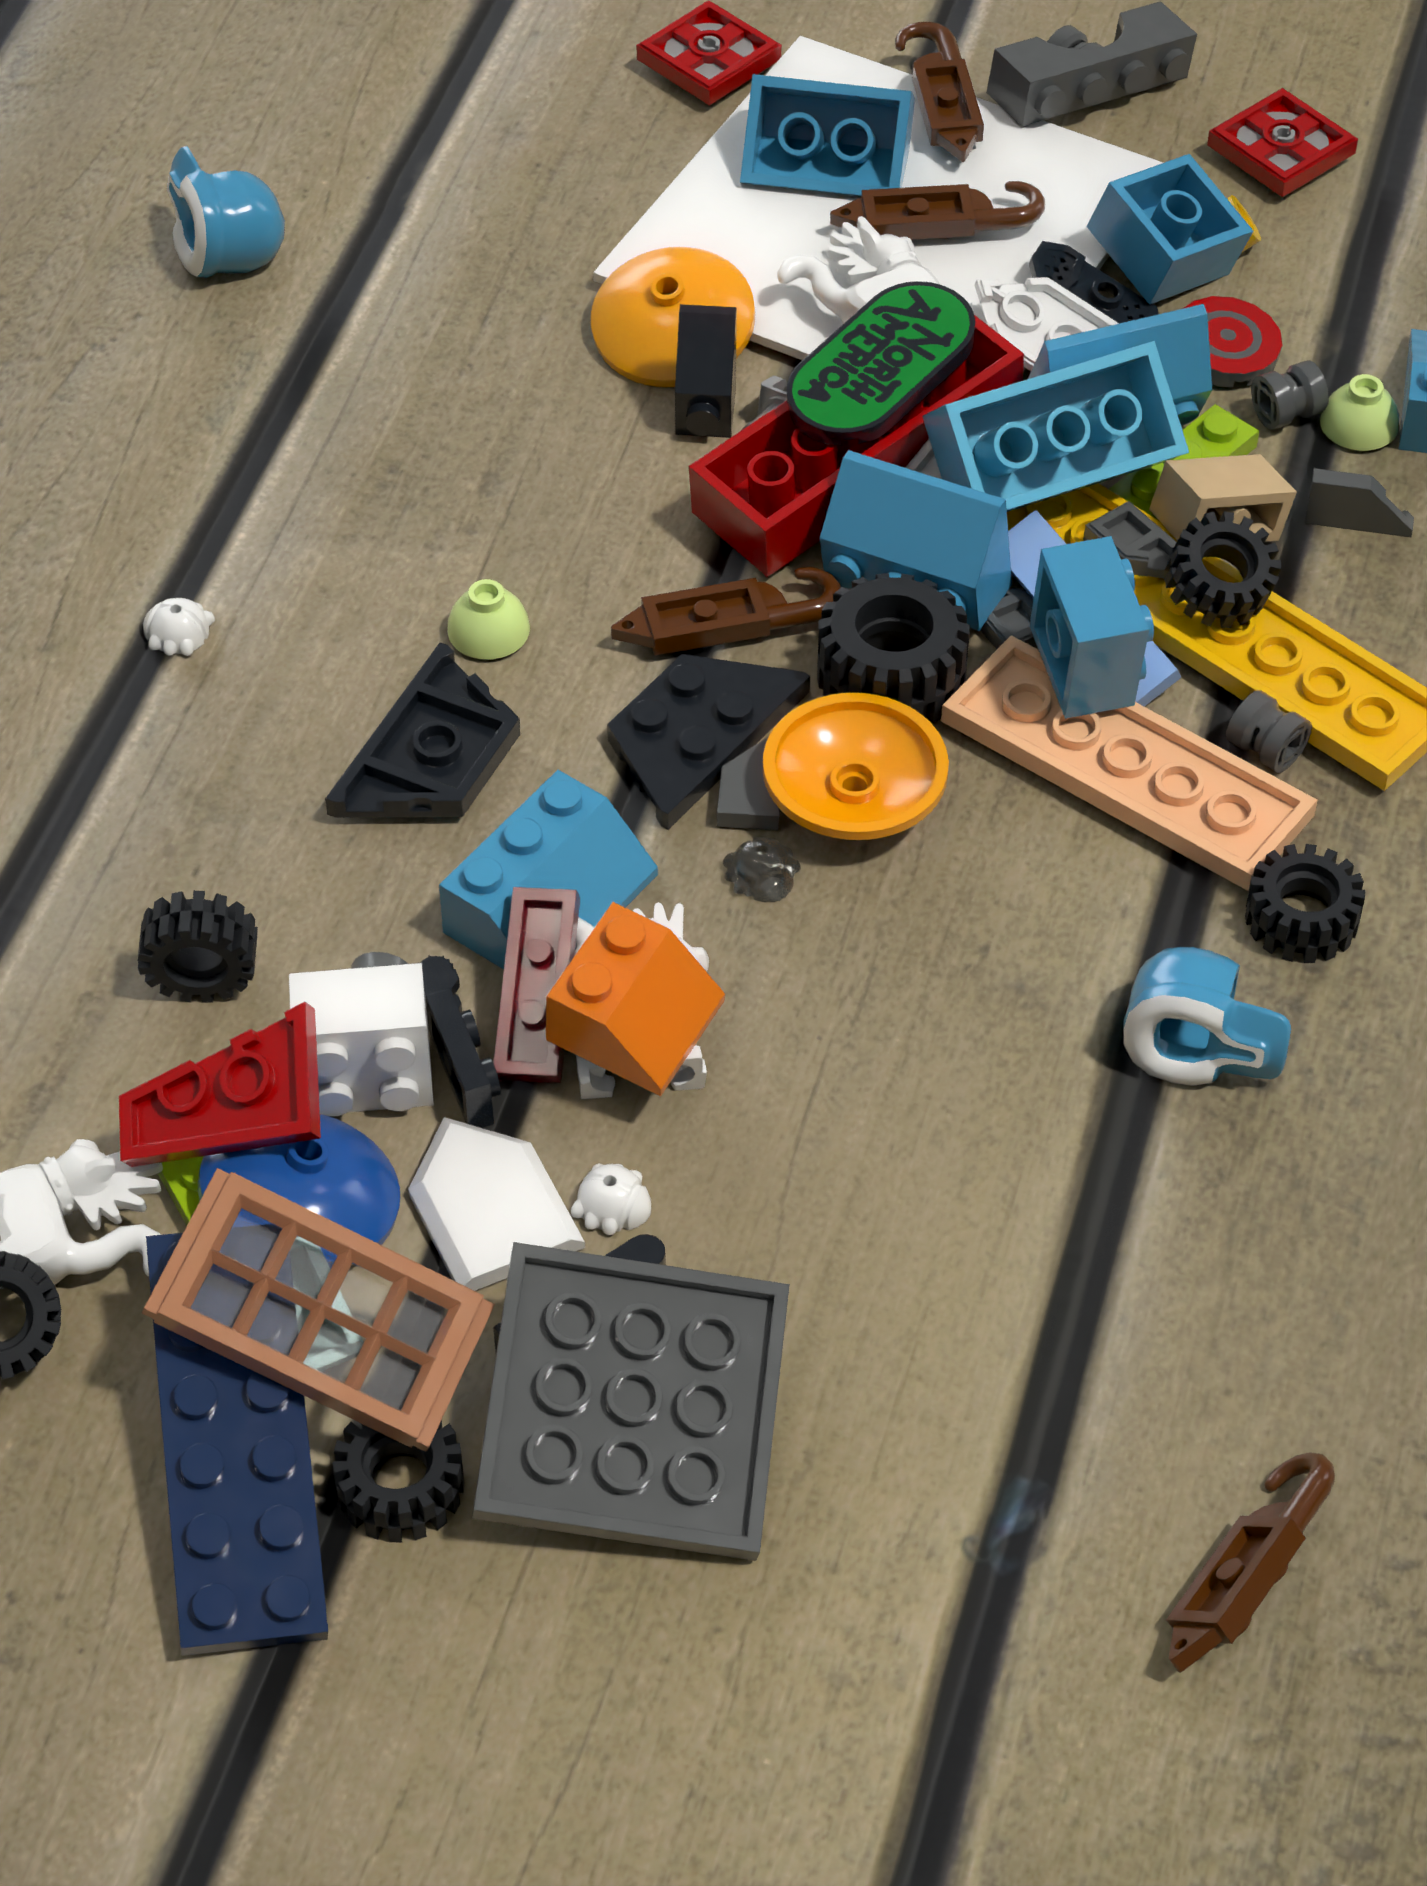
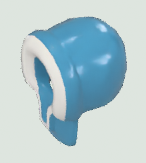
M188 146L181 147L171 165L167 191L176 214V223L173 229L174 246L186 270L196 277L207 278L215 273H248L269 263L278 253L285 233V220L280 205L269 186L257 176L244 171L233 170L208 174L200 169Z
M1195 947L1168 948L1145 961L1137 974L1124 1018V1046L1132 1061L1147 1074L1171 1083L1190 1086L1214 1082L1222 1073L1252 1078L1274 1079L1282 1073L1286 1063L1291 1024L1280 1013L1234 1000L1240 965L1230 958L1210 950Z

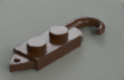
M934 22L909 24L901 29L895 38V48L898 51H903L906 42L913 38L932 40L938 49V52L919 57L913 63L912 81L930 145H940L959 161L965 162L974 144L983 141L984 123L965 59L961 58L955 36L945 26Z
M1008 181L1004 187L1008 192L1019 193L1025 196L1029 203L1022 207L993 208L991 200L981 191L969 188V184L861 190L860 198L830 212V224L842 228L843 223L848 222L857 228L858 217L862 216L880 235L892 234L899 238L908 237L911 240L974 236L975 231L1008 230L1027 227L1040 219L1045 210V198L1038 188L1022 181Z
M804 567L796 569L794 576L797 579L810 580L822 586L823 594L818 598L787 603L783 594L775 586L766 582H757L756 578L641 597L640 607L611 626V638L650 647L653 649L654 655H661L769 636L770 630L810 624L821 620L824 605L826 602H833V594L841 586L836 578L825 570Z
M1309 1452L1296 1455L1282 1463L1271 1473L1264 1484L1265 1489L1269 1492L1276 1491L1283 1483L1301 1474L1308 1475L1288 1502L1273 1503L1254 1511L1249 1516H1240L1166 1619L1173 1629L1169 1660L1179 1673L1183 1672L1219 1643L1233 1644L1236 1638L1248 1628L1252 1615L1272 1586L1287 1572L1288 1563L1306 1539L1303 1531L1330 1494L1335 1482L1334 1466L1323 1454Z

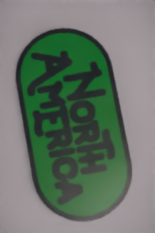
M905 282L879 292L792 371L787 383V403L793 424L807 437L827 445L843 446L842 440L857 438L858 444L873 441L887 433L970 355L974 343L975 316L969 303L956 291L932 282Z

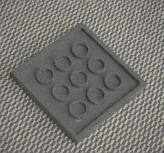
M513 1242L472 1519L756 1561L761 1548L790 1284Z

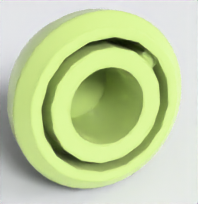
M1362 374L1355 376L1351 379L1350 383L1341 386L1331 394L1328 405L1321 414L1320 425L1325 435L1334 443L1351 450L1369 451L1382 448L1395 439L1399 430V413L1394 399L1384 389L1382 381L1375 376Z
M484 579L472 584L469 590L455 602L448 618L447 632L450 642L461 653L477 659H497L516 652L524 645L529 636L530 624L525 608L515 595L503 588L497 581Z

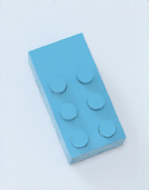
M1155 341L945 404L922 416L942 480L1006 499L1007 512L1158 465L1189 453Z

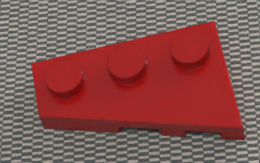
M303 1002L285 1011V1018L258 1032L253 1029L245 1031L230 1039V1046L201 1061L194 1063L188 1060L119 1095L120 1161L131 1167L320 1139L315 1008L307 1002Z

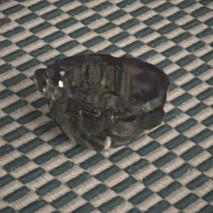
M757 837L751 841H745L735 852L727 854L723 859V865L728 868L724 878L728 882L734 883V892L736 894L753 896L754 900L761 902H776L785 898L793 887L794 874L801 869L799 861L793 858V851L790 847L783 846L776 838Z

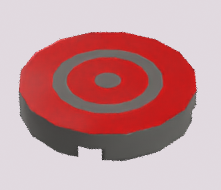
M1211 296L1194 300L1184 307L1188 308L1204 304L1207 311L1213 385L1233 387L1235 381L1243 382L1248 380L1247 386L1252 385V381L1256 376L1274 371L1283 344L1281 330L1269 314L1252 303L1234 297Z

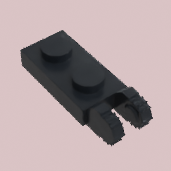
M428 955V958H425L420 963H422L427 1022L431 1038L466 1124L480 1128L493 1125L492 1097L501 1095L495 1066L490 1057L480 1060L476 1048L481 1046L478 1028L471 1010L462 1011V1003L458 994H456L460 988L459 977L456 969L453 967V963H450V959H445L444 955L441 957Z

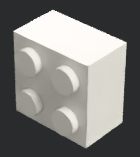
M422 963L289 974L290 1009L303 1002H307L315 1008L320 1114L340 1116L348 1112L384 1109L404 1111L413 1107L434 1105Z

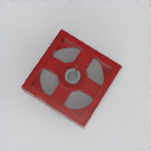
M708 0L637 44L636 50L638 61L701 101L711 105L750 80L752 74L758 75L775 64L781 58L782 45Z
M1281 88L1209 130L1207 146L1281 197H1284L1356 154L1358 138L1284 88Z

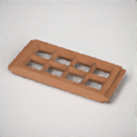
M217 1168L150 1295L142 1314L154 1319V1323L411 1448L415 1446L426 1452L495 1304L483 1299L484 1295L233 1172L229 1174Z

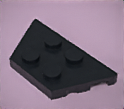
M440 642L325 798L327 815L335 818L463 817L520 736V718L503 701L495 699L490 694L489 687L476 673L468 676L455 662L454 651L448 645Z
M681 654L607 724L608 742L618 758L626 762L630 767V777L640 792L646 791L656 807V819L659 824L669 830L721 779L723 765L756 745L810 692V675L803 671Z

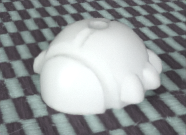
M170 598L156 604L147 612L143 622V630L146 639L149 640L148 645L151 650L159 649L168 656L173 654L189 656L194 650L204 644V639H207L209 635V626L215 621V617L212 612L203 610L202 605L185 598Z
M598 1163L594 1165L580 1184L577 1200L571 1208L572 1217L583 1218L587 1229H602L607 1235H613L616 1231L620 1232L623 1228L631 1230L639 1227L646 1222L651 1213L650 1195L647 1188L641 1186L642 1174L637 1170H628L622 1164L602 1165Z

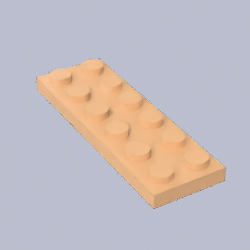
M1012 635L942 705L941 722L1249 891L1251 876H1253L1257 863L1259 861L1265 863L1266 854L1273 850H1276L1281 855L1284 846L1290 845L1315 816L1318 800L1137 702H1135L1134 706L1065 719L1039 650Z

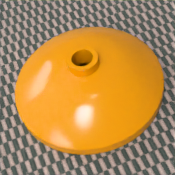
M667 247L643 253L619 266L599 288L591 310V329L595 345L604 361L627 379L649 386L675 387L680 304L737 307V359L747 346L755 325V305L751 288L743 274L732 263L710 251L692 247Z
M832 694L816 698L798 706L785 715L773 728L763 752L764 782L770 797L777 807L791 820L810 831L845 840L883 838L905 831L916 825L937 806L944 794L948 780V753L937 729L927 718L910 706L875 694Z

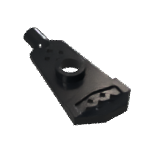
M1042 241L1030 259L1029 268L1032 278H1050L1119 324L1159 314L1157 306L1154 304L1149 305L1143 297L1086 262V256L1068 245ZM1098 291L1108 292L1115 298H1106Z

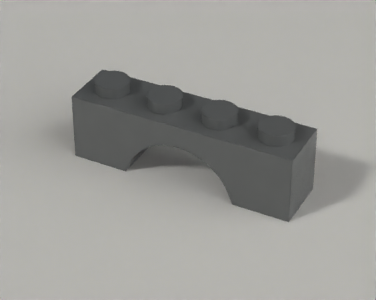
M1161 1L1121 12L1114 42L1104 47L1072 49L1049 43L1039 37H1034L995 48L986 93L1023 127L1187 78L1197 33Z

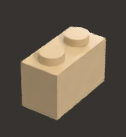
M1261 454L1165 461L1149 510L1176 540L1180 537L1183 529L1187 528L1189 522L1196 517L1201 522L1205 513L1214 512L1219 522L1225 511L1234 513L1233 523L1239 525L1244 516L1253 520L1249 528L1253 533H1256L1263 527L1269 533L1265 542L1279 541L1297 491Z

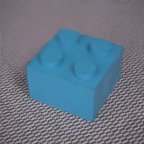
M1190 154L1109 182L1086 226L1149 305L1229 275L1253 233L1252 228Z
M1112 536L1041 549L1029 626L1065 719L1134 706L1139 680L1146 677L1144 654L1147 642L1152 641L1154 637L1153 620L1149 608L1146 605L1140 606L1134 593L1135 580L1132 566L1127 558L1120 559Z

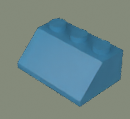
M752 74L740 183L861 196V190L902 188L909 154L915 97L912 91Z
M1204 304L1044 341L1028 379L1155 341L1181 426L1199 416L1212 392L1207 311Z
M848 450L842 459L820 535L823 569L832 574L841 587L852 589V581L864 577L870 581L875 579L876 574L889 573V577L901 578V573L914 575V580L918 582L928 579L938 584L937 591L948 590L955 596L956 606H963L967 614V624L970 625V628L980 631L989 615L1012 586L1006 499Z
M557 770L439 884L443 933L504 969L513 887L577 890L581 898L579 918L595 927L612 902L626 908L658 875V866L607 797Z

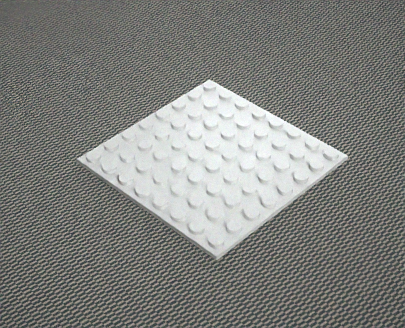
M803 36L798 37L766 74V76L912 91L915 97L909 154L902 188L969 184V188L977 189L984 193L991 200L993 208L1022 207L1029 203L1025 196L1005 190L1004 186L1008 181L1029 183L1041 191L1045 198V210L1039 220L1027 227L1008 230L975 231L974 236L911 240L915 247V256L921 265L932 272L940 285L946 286L970 300L974 315L986 324L987 322L974 286L977 279H999L1000 284L1025 283L1027 278H1032L1029 262L1042 241L1068 245L1086 256L1085 261L1100 270L1110 255L1086 226L1108 183L1163 163L1046 121L1022 127L1000 105L977 97V103L984 123L983 141L976 142L965 162H961L940 145H930L912 81V74ZM749 93L593 272V281L603 284L619 266L638 255L652 250L667 247H692L710 251L732 263L743 274L751 288L755 305V325L750 341L803 360L842 326L843 323L838 315L829 310L814 296L809 279L797 278L787 284H782L777 278V272L785 259L796 255L813 256L830 268L834 280L842 288L847 289L855 285L848 284V274L837 273V261L828 258V247L834 246L830 243L831 233L836 232L844 235L841 227L830 224V212L861 196L740 183L750 100Z

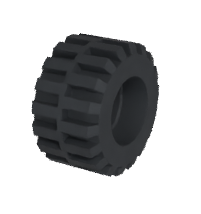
M889 573L876 574L875 579L870 581L862 577L852 581V589L841 587L833 594V602H826L822 609L821 620H819L817 682L819 689H823V696L839 693L880 695L910 706L932 723L939 721L942 716V705L966 681L970 625L967 624V614L963 606H956V597L948 590L937 591L938 584L928 579L918 582L914 580V575L902 573L901 578L889 577Z

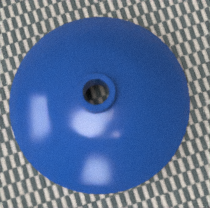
M320 1114V1139L204 1156L198 1178V1195L200 1201L216 1169L219 1168L229 1174L233 1172L382 1245L390 1235L396 1222L400 1206V1186L391 1162L370 1138L338 1119ZM241 1208L232 1228L270 1225L273 1223ZM320 1247L331 1270L338 1255Z

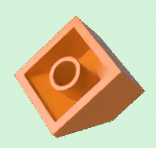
M612 902L546 996V1040L648 1091L662 1096L724 1003L725 993L671 929Z

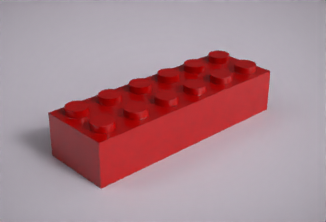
M975 316L974 343L968 358L887 433L873 441L858 444V438L842 440L843 446L823 444L807 437L793 424L786 400L688 466L692 513L768 577L820 541L821 531L842 459L848 450L905 468L929 439L923 415L945 404L1023 381L1024 353Z

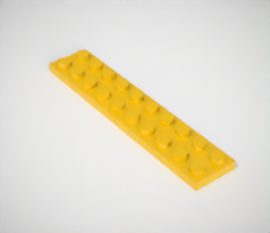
M1097 483L1007 512L1008 531L1034 510H1037L1066 544L1084 541L1086 524L1128 501ZM1139 509L1142 513H1144L1149 519H1151L1156 525H1158L1163 531H1165L1171 538H1173L1177 542L1174 536L1163 526V524L1159 520L1155 519L1151 515ZM1205 557L1202 559L1206 569L1216 578L1231 583L1243 581L1240 572L1220 558ZM1134 575V593L1139 605H1146L1150 610L1154 625L1152 641L1157 646L1243 701L1254 691L1262 690L1277 700L1279 709L1283 712H1296L1312 724L1308 743L1383 791L1388 789L1427 753V687L1272 591L1257 616L1252 615L1249 622L1241 626L1236 619L1231 628H1221L1220 618L1216 617L1210 627L1201 624L1204 616L1203 613L1196 611L1192 618L1183 613L1188 604L1185 600L1175 605L1170 598L1175 587L1166 588L1164 578Z

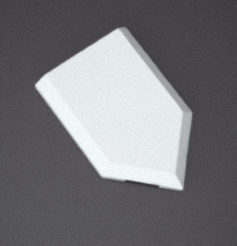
M1048 277L1027 278L1025 283L1000 284L999 279H977L974 284L987 325L1024 353V367L1032 371L1044 341L1119 324Z
M446 1117L443 1118L409 1186L408 1192L453 1281L476 1291L508 1277L513 1242L569 1251H578L585 1248V1241L531 1142Z

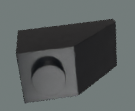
M680 304L675 380V435L731 438L736 396L737 307Z

